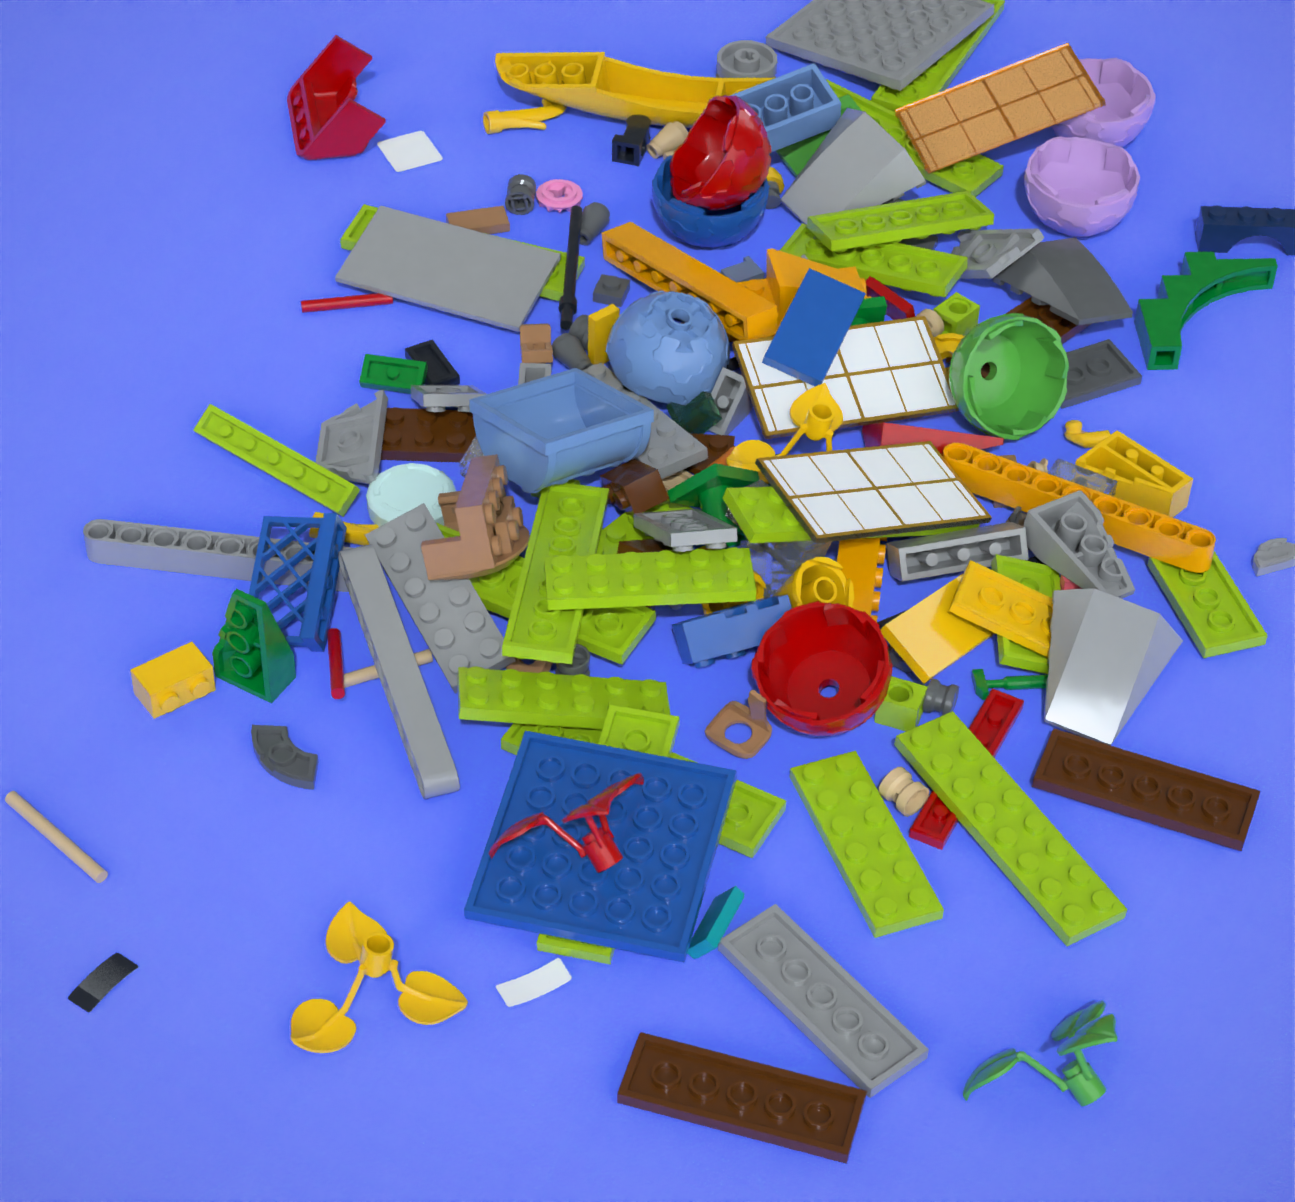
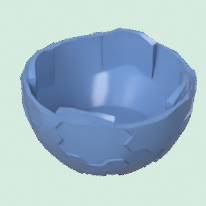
M657 291L650 293L644 298L637 299L620 314L609 333L606 353L618 380L638 396L640 395L662 403L687 406L709 399L722 368H727L729 364L730 347L726 330L718 315L709 307V304L698 297L685 293ZM673 319L684 322V324L677 323Z

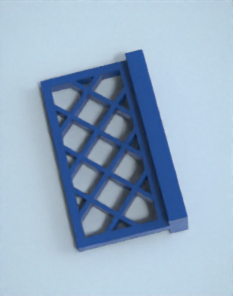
M324 513L323 518L263 516L249 595L258 598L259 593L271 585L278 595L267 603L270 611L283 601L292 610L277 622L280 629L284 628L296 617L300 620L301 629L299 636L284 635L289 646L308 647L312 652L325 651L340 568L338 552L343 550L347 529L337 513ZM272 527H286L290 532L276 544H273L270 540ZM308 528H319L318 537L307 546L298 537ZM296 539L303 549L289 560H286L280 553V550ZM277 554L284 564L270 575H267L264 571L265 562ZM309 555L313 560L312 568L300 577L293 566ZM290 570L297 580L281 592L274 584V581ZM303 586L307 590L306 599L294 608L287 598Z

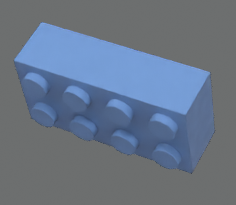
M815 63L730 95L738 96L757 112L767 132L772 152L832 129L841 117V102Z

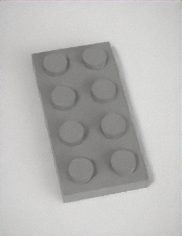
M699 509L633 514L635 528L645 532L646 536L654 537L655 541L663 542L664 546L673 547V551H692L693 545L706 544L708 549H721L726 547V542H737L736 527Z

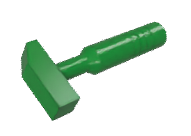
M972 669L971 678L975 694L982 700H986L989 694L988 688H1004L1006 690L1046 688L1048 675L1006 676L1003 679L986 680L983 669Z

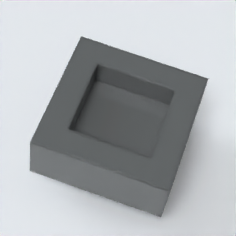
M601 274L593 291V302L607 305L614 304L616 307L622 308L630 291V280Z

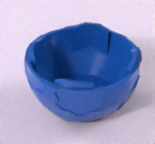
M673 155L668 156L661 163L652 180V194L656 211L666 228L676 238L679 237L693 246L709 248L728 247L750 233L765 211L770 187L767 178L755 193H750L748 200L733 208L710 211L706 208L696 207L677 200L671 186L670 163Z

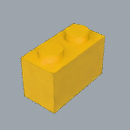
M193 641L130 669L133 692L153 719L172 712L216 690L213 666Z

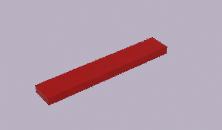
M992 688L969 730L995 758L1021 713L1024 700ZM932 791L910 828L909 837L943 850L959 820L937 794Z

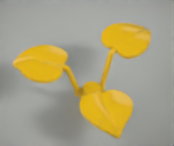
M822 383L807 390L792 403L790 418L795 425L799 426V430L783 451L776 456L787 455L803 433L814 441L825 438L826 451H832L833 432L842 425L843 414L839 405L831 396L826 383ZM747 440L738 444L726 458L728 466L758 471L760 484L774 482L757 459L775 456V451L769 444L760 440Z
M349 901L331 921L327 930L325 945L330 956L340 963L348 964L357 960L360 962L356 978L343 1006L339 1010L334 1003L325 999H310L301 1003L295 1009L291 1018L290 1040L296 1046L313 1053H331L346 1047L354 1038L356 1024L345 1014L353 1002L364 975L377 978L388 970L391 971L396 989L403 992L398 999L400 1011L406 1018L418 1024L433 1025L443 1022L464 1010L468 1000L450 982L428 971H413L407 975L405 984L402 983L397 969L398 961L392 959L394 949L392 938L378 922L362 913Z

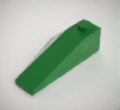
M236 589L231 595L225 613V624L218 634L220 636L219 642L214 646L212 652L215 677L272 704L296 678L294 653L267 603Z

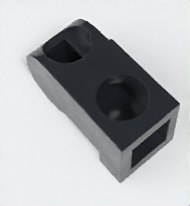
M637 114L627 118L624 134H615L612 140L613 162L640 166L647 151L646 145L650 143V118Z

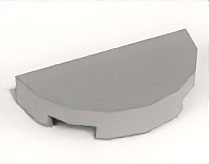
M1287 538L1270 539L1261 543L1253 557L1252 569L1256 577L1294 567L1295 543L1287 542Z

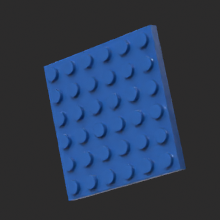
M525 730L464 908L465 919L685 963L736 783L737 770ZM642 773L644 784L631 785L616 796L611 802L609 814L606 815L609 828L614 835L612 839L623 856L619 862L608 869L597 873L587 855L581 858L574 847L547 825L532 827L522 835L500 845L491 859L489 851L492 845L510 826L540 812H544L546 816L583 846L584 842L581 838L591 832L585 818L574 819L564 824L561 820L573 809L586 804L588 800L598 795L608 786L622 781L631 775ZM599 815L592 816L597 828H602Z

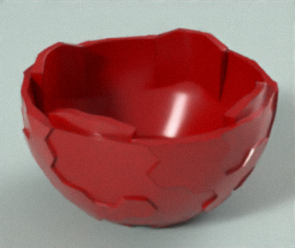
M736 95L715 96L710 99L706 108L690 129L684 143L674 151L670 170L672 175L671 186L677 200L696 207L706 208L710 211L733 208L748 200L750 193H755L765 181L771 164V156H769L772 152L763 122L758 117L757 112L744 100Z
M816 601L784 612L783 616L764 633L755 657L752 658L751 669L753 678L756 681L759 693L766 699L767 710L785 726L811 736H835L851 731L865 723L884 701L892 677L893 664L891 663L887 642L879 628L880 625L865 611L862 612L838 603L832 604ZM834 685L839 688L838 693L833 697L827 698L821 695V691L826 686Z

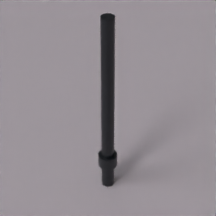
M573 206L570 213L563 296L559 299L558 308L561 313L560 327L564 330L570 329L573 323V315L577 311L575 290L583 211L580 206Z

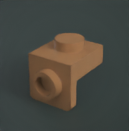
M550 324L520 325V355L522 363L546 364L553 362Z

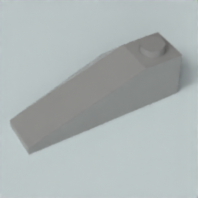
M1081 490L1028 510L1023 525L1026 528L1027 547L1040 561L1082 589L1096 588L1121 599L1134 594V585L1122 559L1117 558L1113 549V538L1111 535H1107L1103 526L1104 518L1100 510Z

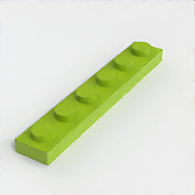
M209 404L193 429L194 432L342 517H344L360 491L351 482L212 404Z

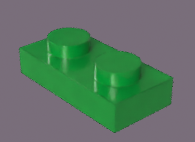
M365 354L359 383L364 388L411 394V385H424L428 369L427 362Z

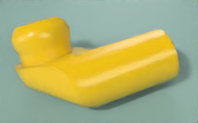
M1069 420L1065 423L1066 431L1064 435L1066 439L1083 448H1093L1111 435L1109 430L1083 431L1082 422L1079 420Z

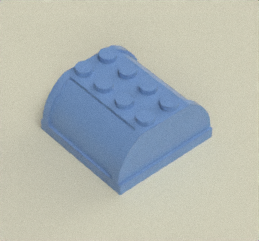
M578 368L469 399L470 412L473 413L475 432L483 455L498 454L500 465H505L508 481L521 486L522 491L526 493H537L542 488L554 484H565L569 479L589 476L597 470L617 467L622 462L638 458L647 447L651 423L654 422L653 409Z

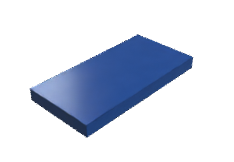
M809 268L764 355L762 363L813 386L822 384L866 293Z

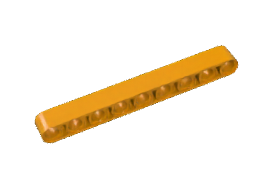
M951 443L944 447V459L969 490L976 495L1015 509L1019 506L1021 511L1027 513L1028 510L1081 490L1100 510L1104 518L1103 526L1107 535L1112 536L1115 545L1190 572L1203 573L1211 567L1216 538L1207 529L963 443Z

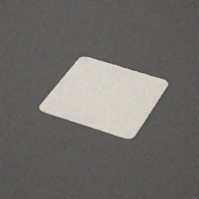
M424 131L405 134L377 143L396 172L443 160V157Z

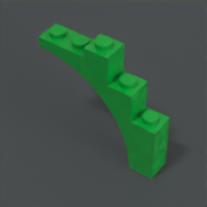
M1185 252L1180 275H1162L1157 299H1138L1134 324L1147 370L1178 369L1182 350L1181 332L1185 324L1198 311L1210 303L1242 292L1272 289L1278 267L1276 259H1216L1214 252Z

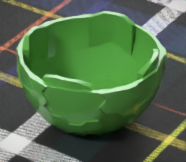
M1018 313L988 318L974 326L960 341L953 353L949 370V385L953 400L963 417L978 430L998 438L1019 440L1021 437L1037 431L1050 419H1053L1062 405L1067 393L1068 358L1057 331L1048 327L1037 318ZM988 362L990 372L986 378H983L981 368Z

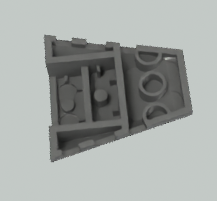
M1076 237L1040 242L997 276L993 277L994 283L998 285L1008 283L1011 285L1010 291L1018 295L1023 294V292L1031 295V302L1039 306L1051 305V312L1078 326L1131 318L1133 315V311L1107 271Z

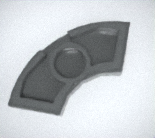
M252 724V745L260 765L281 782L298 788L314 790L319 764L318 754L304 752L296 747L288 737L287 726Z

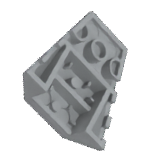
M847 108L780 200L803 224H807L808 216L881 205L891 199L895 201L904 196V192L914 187L918 189L925 185L926 180L906 149L865 111Z
M1096 588L1054 590L1052 593L1053 613L1050 622L1051 642L1048 651L1049 672L1046 681L1044 722L1084 738L1112 745L1183 640L1160 613Z

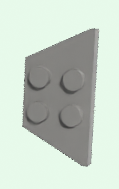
M1039 228L961 230L957 235L961 242L960 246L953 247L951 254L968 257L967 269L959 279H992L1040 243L1045 237Z
M384 390L374 393L376 400L364 407L359 408L356 403L347 408L343 413L334 415L321 423L315 463L347 481L370 484L376 480L379 474L388 403Z

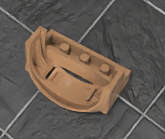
M498 454L471 458L461 491L439 493L438 503L441 506L444 526L459 531L460 536L422 541L421 549L428 580L468 579L492 574L512 564L527 547L530 538L529 531L523 525L521 507H515L513 496H506L504 485L508 484L507 470L505 465H500Z

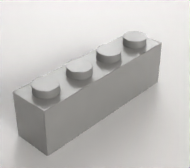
M1014 522L886 543L890 576L902 582L965 571L970 560L982 566L990 567L996 554L1029 560L1026 528Z

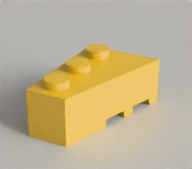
M1116 430L1076 459L1072 482L1164 515L1175 517L1188 505L1193 478Z

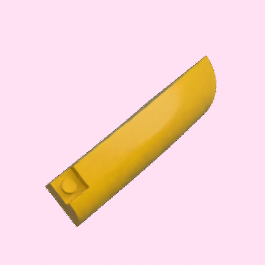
M605 52L496 53L495 64L499 76L504 82L514 88L563 106L604 117L626 121L632 115H644L650 118L651 125L665 126L668 122L679 121L685 128H692L706 108L708 101L713 97L730 96L774 79L713 78L669 73L606 57Z

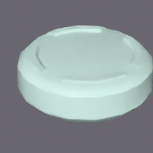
M415 463L396 465L379 473L376 480L369 484L366 494L367 509L370 519L380 527L424 503L434 521L444 525L438 496L439 493L455 492L456 489L453 481L443 471L429 465Z

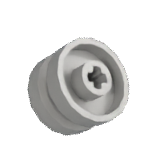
M753 40L730 42L721 47L717 53L716 78H776L777 54L771 47Z

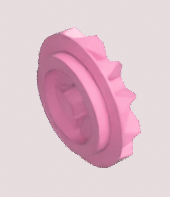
M550 180L541 184L536 191V200L539 202V207H546L548 212L557 210L559 213L562 210L571 212V208L573 206H580L583 199V192L580 186L569 180Z

